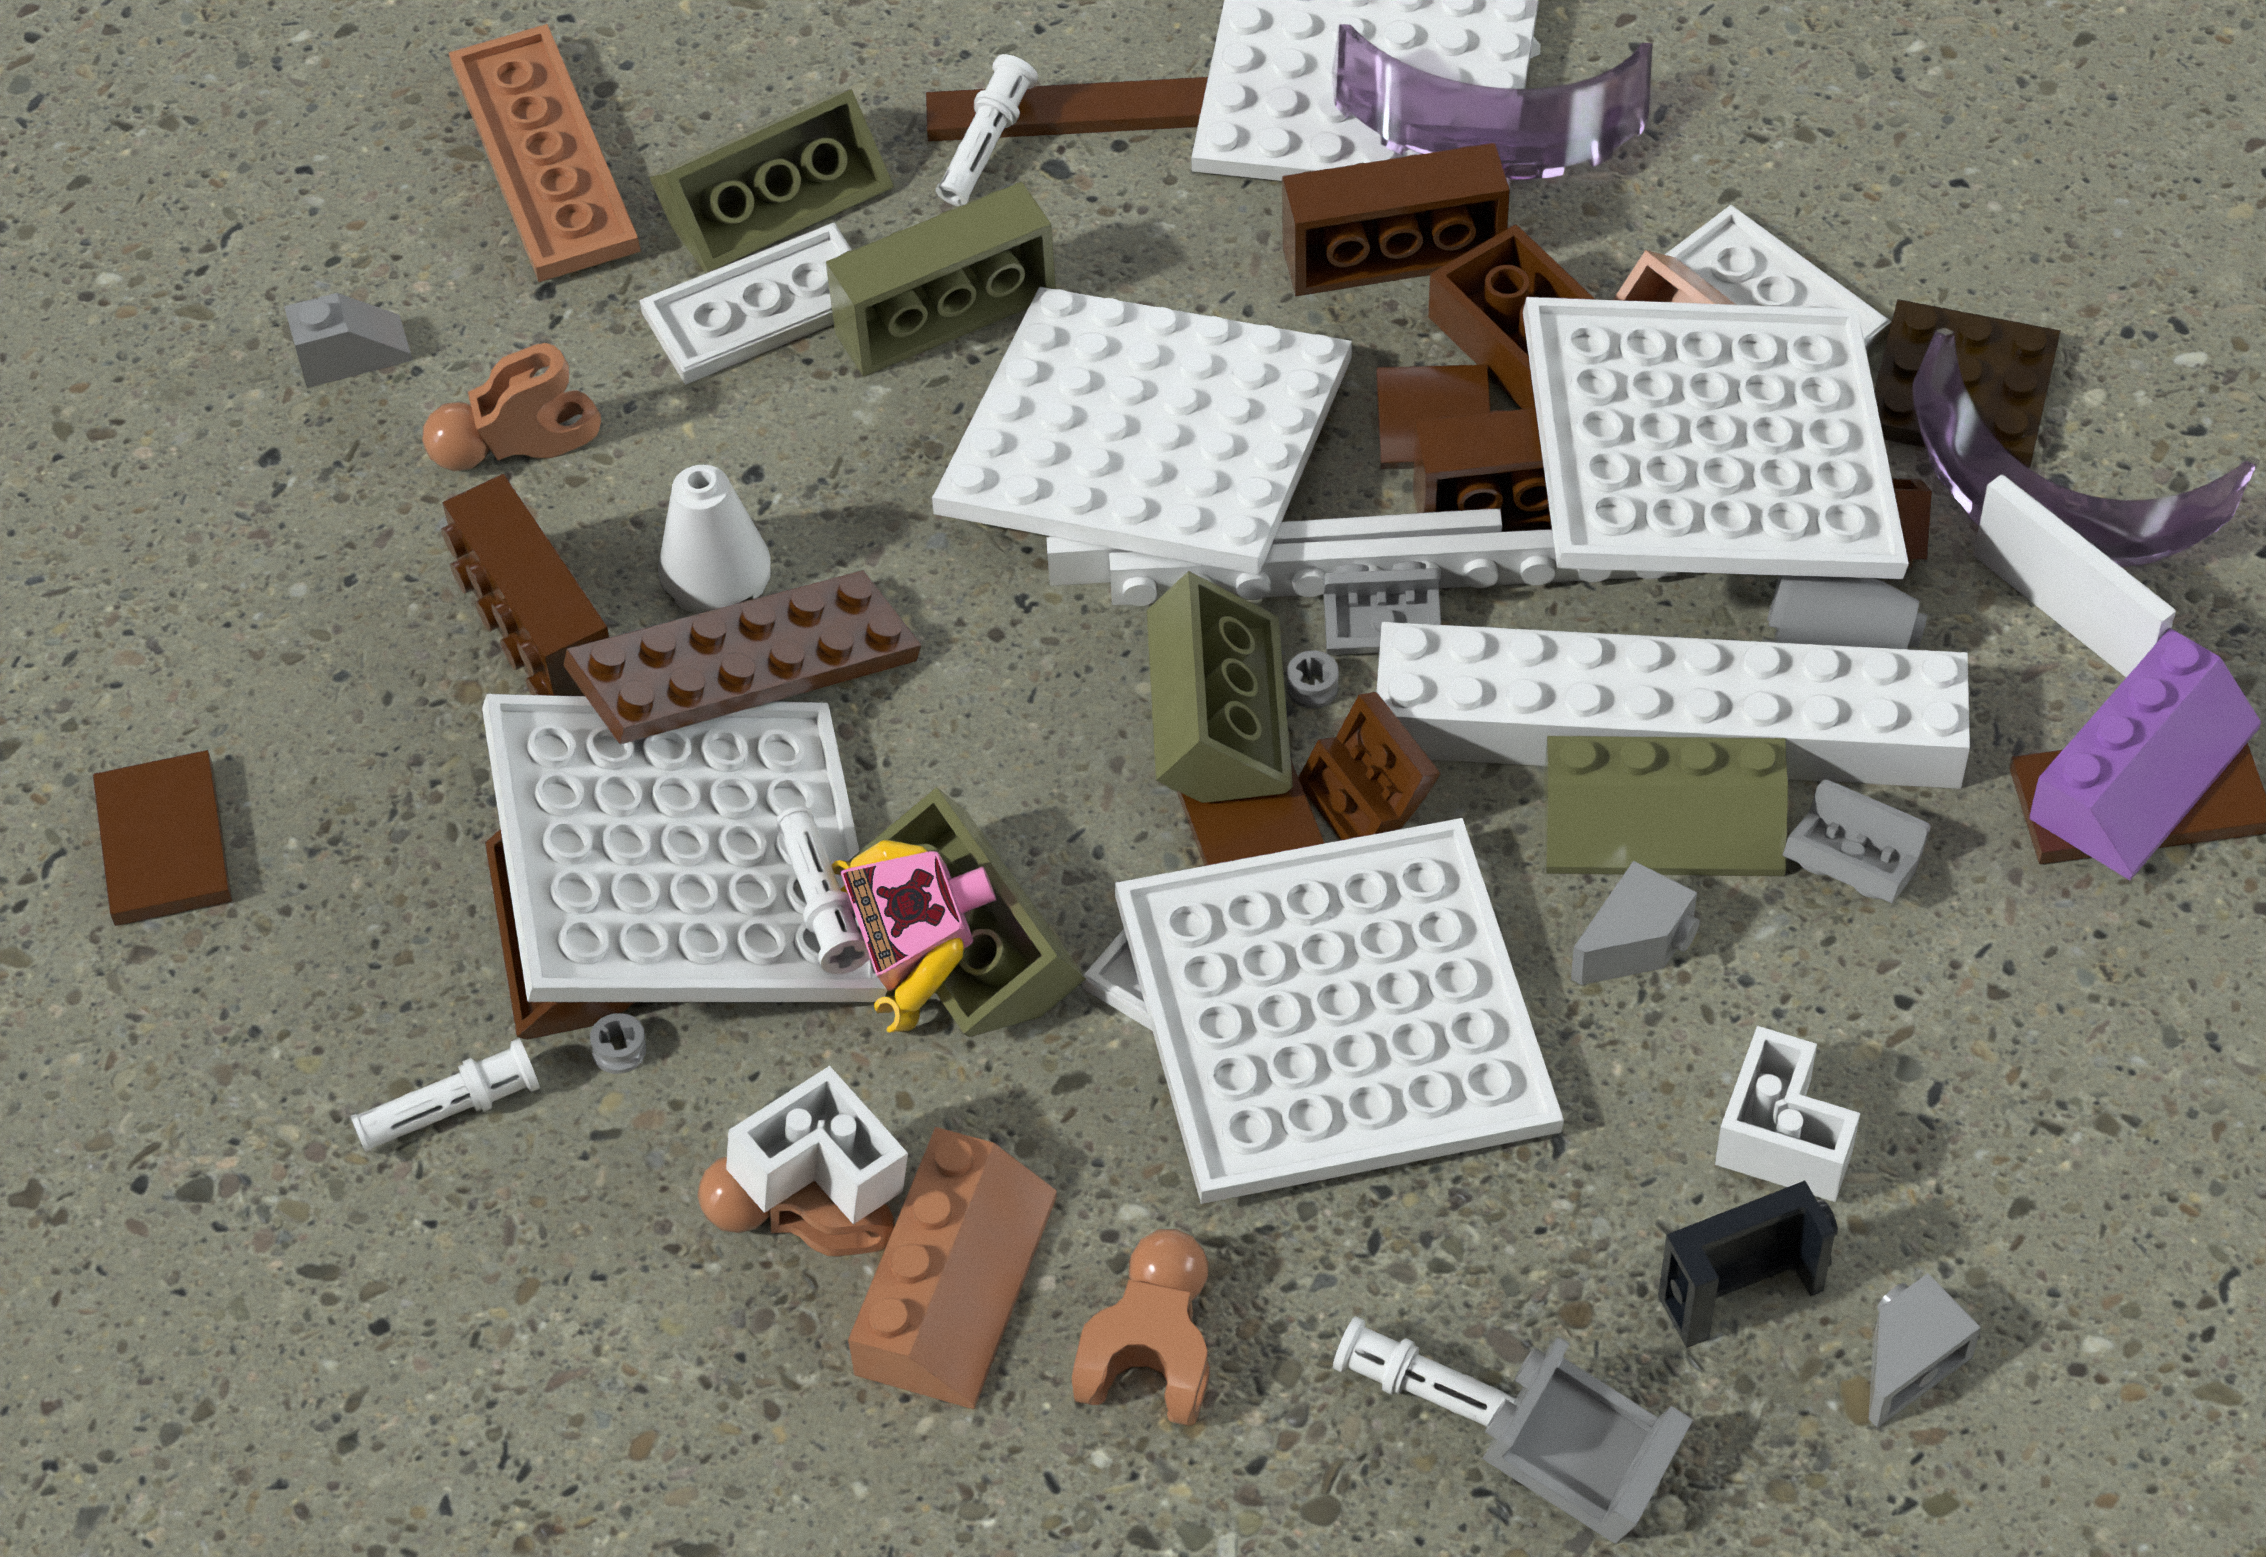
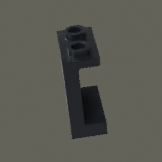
M1804 1180L1666 1234L1658 1297L1686 1348L1710 1338L1716 1298L1790 1269L1797 1272L1810 1296L1823 1292L1828 1267L1832 1263L1831 1251L1834 1236L1838 1233L1835 1216L1825 1200H1816Z

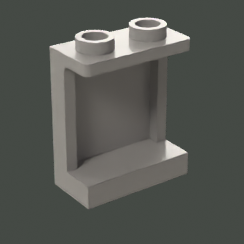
M1558 1336L1544 1352L1534 1347L1521 1365L1514 1381L1523 1387L1514 1403L1505 1399L1488 1423L1485 1433L1494 1439L1482 1459L1616 1544L1637 1525L1693 1419L1672 1406L1660 1417H1656L1565 1359L1563 1355L1570 1343Z

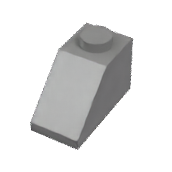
M339 293L284 306L307 388L413 361L399 314Z
M1633 861L1575 944L1571 980L1584 985L1663 969L1677 949L1682 952L1688 949L1698 931L1700 920L1694 917L1697 892Z
M1928 1273L1911 1286H1908L1906 1283L1895 1286L1881 1299L1877 1307L1879 1314L1873 1336L1869 1420L1877 1428L1972 1359L1981 1327Z

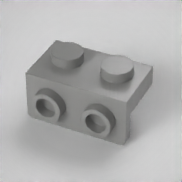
M1408 561L1393 565L1392 570L1369 571V567L1363 564H1347L1336 567L1335 573L1324 574L1323 599L1326 653L1328 655L1379 653L1382 622L1441 625L1439 599L1440 569L1426 568V564L1423 562Z
M1824 779L1817 786L1808 814L1789 835L1782 856L1800 863L1805 870L1811 873L1828 875L1849 884L1866 897L1883 899L1893 903L1916 873L1931 826L1928 822Z

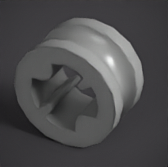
M1312 650L1297 654L1290 661L1287 668L1288 695L1293 702L1301 707L1315 709L1329 705L1336 698L1339 691V671L1333 657L1325 652ZM1311 674H1316L1323 677V682L1319 683L1315 679V685L1303 683V677L1306 676L1308 680H1311Z
M615 1013L602 1017L594 1024L590 1032V1043L593 1059L598 1067L605 1072L621 1074L635 1069L642 1063L646 1055L644 1028L639 1020L628 1014ZM622 1035L627 1047L621 1050H614V1046L610 1043V1038Z

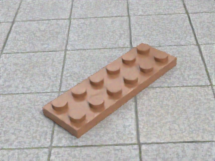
M548 24L448 52L453 72L538 282L641 252L636 231Z

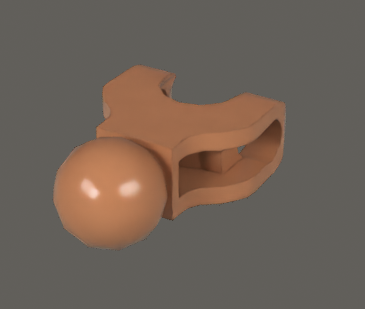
M542 343L503 357L493 367L489 379L483 385L468 391L470 404L461 401L445 403L431 413L423 426L422 442L432 461L440 467L454 472L474 468L485 459L489 450L492 451L498 461L512 455L554 458L593 440L600 429L601 414L593 401L585 393L578 390L564 392L569 383L568 362L561 351L554 345ZM550 366L544 374L533 377L541 368ZM582 415V417L572 425H560V423L565 422L574 416Z
M727 1156L718 1158L704 1172L699 1183L697 1196L701 1209L707 1220L720 1230L743 1233L757 1229L770 1217L771 1233H792L797 1235L810 1248L826 1256L856 1255L883 1250L886 1248L895 1226L893 1215L886 1204L855 1224H852L815 1180L764 1213L727 1171Z
M1158 1229L1140 1240L1129 1260L1130 1280H1128L1123 1298L1115 1305L1099 1311L1083 1327L1072 1374L1075 1402L1100 1405L1105 1402L1108 1390L1118 1374L1130 1367H1149L1161 1373L1167 1381L1164 1397L1168 1408V1420L1187 1426H1192L1196 1423L1209 1382L1210 1367L1204 1338L1200 1330L1192 1323V1301L1197 1298L1206 1283L1209 1262L1204 1249L1193 1236L1178 1229Z

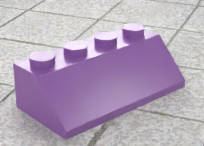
M2169 628L2040 775L2029 819L2128 880H2131L2259 730L2261 721L2221 657Z

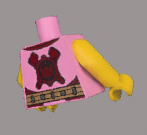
M882 840L853 858L851 862L837 860L831 866L834 874L841 875L845 884L840 890L849 895L877 977L888 991L896 989L895 996L881 997L874 1004V1009L878 1014L895 1011L894 1022L886 1029L890 1033L910 1031L915 1028L920 1018V1008L937 991L963 958L964 949L973 942L964 913L996 901V897L984 867L951 878L948 868L938 852L928 851L923 846Z

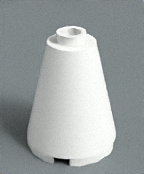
M711 465L691 466L680 472L674 479L658 564L660 583L664 591H667L674 598L675 604L684 611L696 614L734 605L748 599L750 596L756 599L763 593L771 577L770 554L763 538L725 473Z

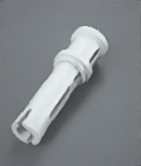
M1007 54L997 56L993 62L994 74L987 88L977 93L974 99L976 115L962 142L959 144L942 181L936 187L938 196L947 203L959 207L968 203L969 196L987 164L1004 128H1008L1017 122L1020 115L1018 106L1026 90L1033 88L1038 80L1036 70L1018 57Z
M805 806L789 808L778 816L776 827L781 833L793 865V870L807 902L803 913V920L806 928L810 932L815 933L821 950L818 953L821 968L830 974L852 972L869 961L870 955L863 935L857 926L856 915L849 895L840 890L830 864L829 856L825 851L814 822L813 812Z
M520 1038L511 1041L510 1049L481 1061L475 1062L472 1058L462 1061L463 1065L458 1066L460 1073L416 1091L409 1092L358 1115H351L350 1117L365 1153L371 1151L374 1147L415 1130L422 1129L473 1106L476 1112L480 1110L485 1112L492 1109L493 1101L528 1088L531 1092L540 1089L537 1077Z
M1357 1316L1351 1320L1343 1335L1332 1367L1341 1373L1348 1368L1382 1383V1390L1391 1395L1393 1393L1400 1394L1402 1390L1408 1391L1484 1426L1488 1425L1494 1413L1505 1399L1512 1403L1516 1400V1397L1482 1383L1471 1376L1462 1374L1419 1355V1347L1414 1346L1415 1343L1407 1338L1397 1342L1366 1328L1365 1320ZM1411 1372H1414V1373H1416V1374H1419V1375L1423 1376L1424 1378L1419 1377V1376H1417V1375H1415V1374H1413V1373H1411ZM1440 1384L1443 1385V1386H1446V1387H1448V1388H1450V1389H1453V1390H1455V1391H1457V1392H1459V1393H1462V1394H1464V1395H1466V1396H1468V1397H1471V1398H1473V1399H1475V1400H1477V1401H1480V1402L1486 1404L1487 1406H1485V1405H1483V1404H1480V1403H1478V1402H1476V1401H1474V1400H1471V1399H1469V1398H1467V1397H1465V1396H1462V1395H1460V1394H1458V1393H1456V1392H1453V1391H1451V1390H1449V1389H1447V1388H1444V1387L1440 1386Z

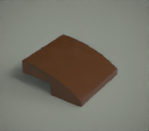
M1487 364L1377 367L1380 469H1414L1415 421L1429 420L1442 416L1456 417L1490 413Z
M1377 692L1358 695L1336 737L1318 739L1298 778L1305 794L1340 840L1400 830L1421 805L1441 773Z

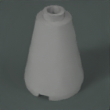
M1779 575L1767 618L1769 621L1768 626L1776 628L1775 637L1763 636L1762 642L1907 649L1908 646L1918 648L1925 629L1927 614L1917 612L1919 600L1877 578Z

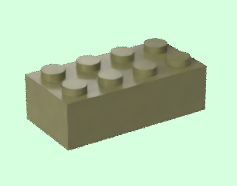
M1022 181L1002 190L993 191L980 199L953 210L942 212L936 217L904 230L896 231L887 237L855 250L847 251L838 257L826 261L835 334L863 377L1028 309L1039 287L1056 289L1052 225Z

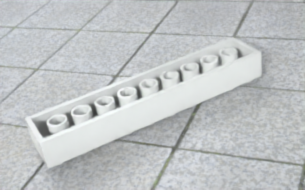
M1382 622L1377 693L1430 760L1545 766L1547 736L1785 738L1788 779L1810 781L1827 779L1832 782L1961 789L1970 749L1968 653L1393 622Z

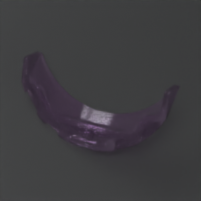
M1339 24L1332 67L1334 104L1346 118L1353 114L1369 128L1379 133L1380 144L1400 155H1403L1407 150L1425 154L1465 146L1495 143L1507 178L1520 180L1556 177L1563 175L1564 167L1588 161L1594 167L1611 159L1615 148L1629 140L1634 134L1639 136L1642 133L1649 118L1653 43H1641L1637 50L1622 63L1586 80L1545 88H1496L1458 82L1412 67L1377 48L1352 25Z
M1946 328L1935 332L1913 382L1914 407L1917 409L1921 434L1930 456L1929 461L1942 485L1947 487L1955 500L1968 513L1967 516L1978 526L1980 525L1987 485L2001 474L2010 479L2121 567H2136L2150 564L2179 553L2212 535L2234 517L2261 461L2253 456H2249L2238 467L2206 485L2177 495L2147 500H2116L2090 496L2059 486L2033 472L2012 456L1996 440L1978 415L1969 398L1959 369L1955 348V332Z

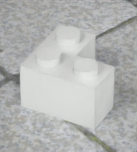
M1757 1026L1721 1124L1715 1165L1785 1187L1805 1180L1814 1196L1836 1202L1853 1152L1860 1113L1806 1096L1811 1082L1817 1048L1816 1043Z
M828 1066L729 1129L726 1169L764 1213L815 1180L852 1224H855L903 1192L908 1153L831 1066Z

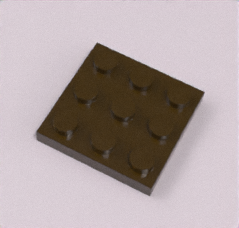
M1897 299L1874 390L1884 440L2030 468L2061 330Z

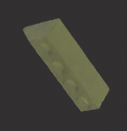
M852 89L830 94L649 177L670 226L705 273L718 269L894 187Z
M1188 571L1147 609L1156 781L1201 803L1286 793L1293 787L1279 617Z
M1547 736L1544 771L1546 874L1624 875L1632 862L1635 861L1661 875L1785 876L1786 857L1782 856L1787 843L1788 809L1785 738Z
M938 787L933 789L848 861L851 862L853 858L882 840H891L923 846L928 851L938 852L946 864L951 878L984 867L992 885L996 901L964 913L973 942L964 949L963 958L935 992L966 1036L973 1037L1039 1018L1086 980L1084 974L968 812Z

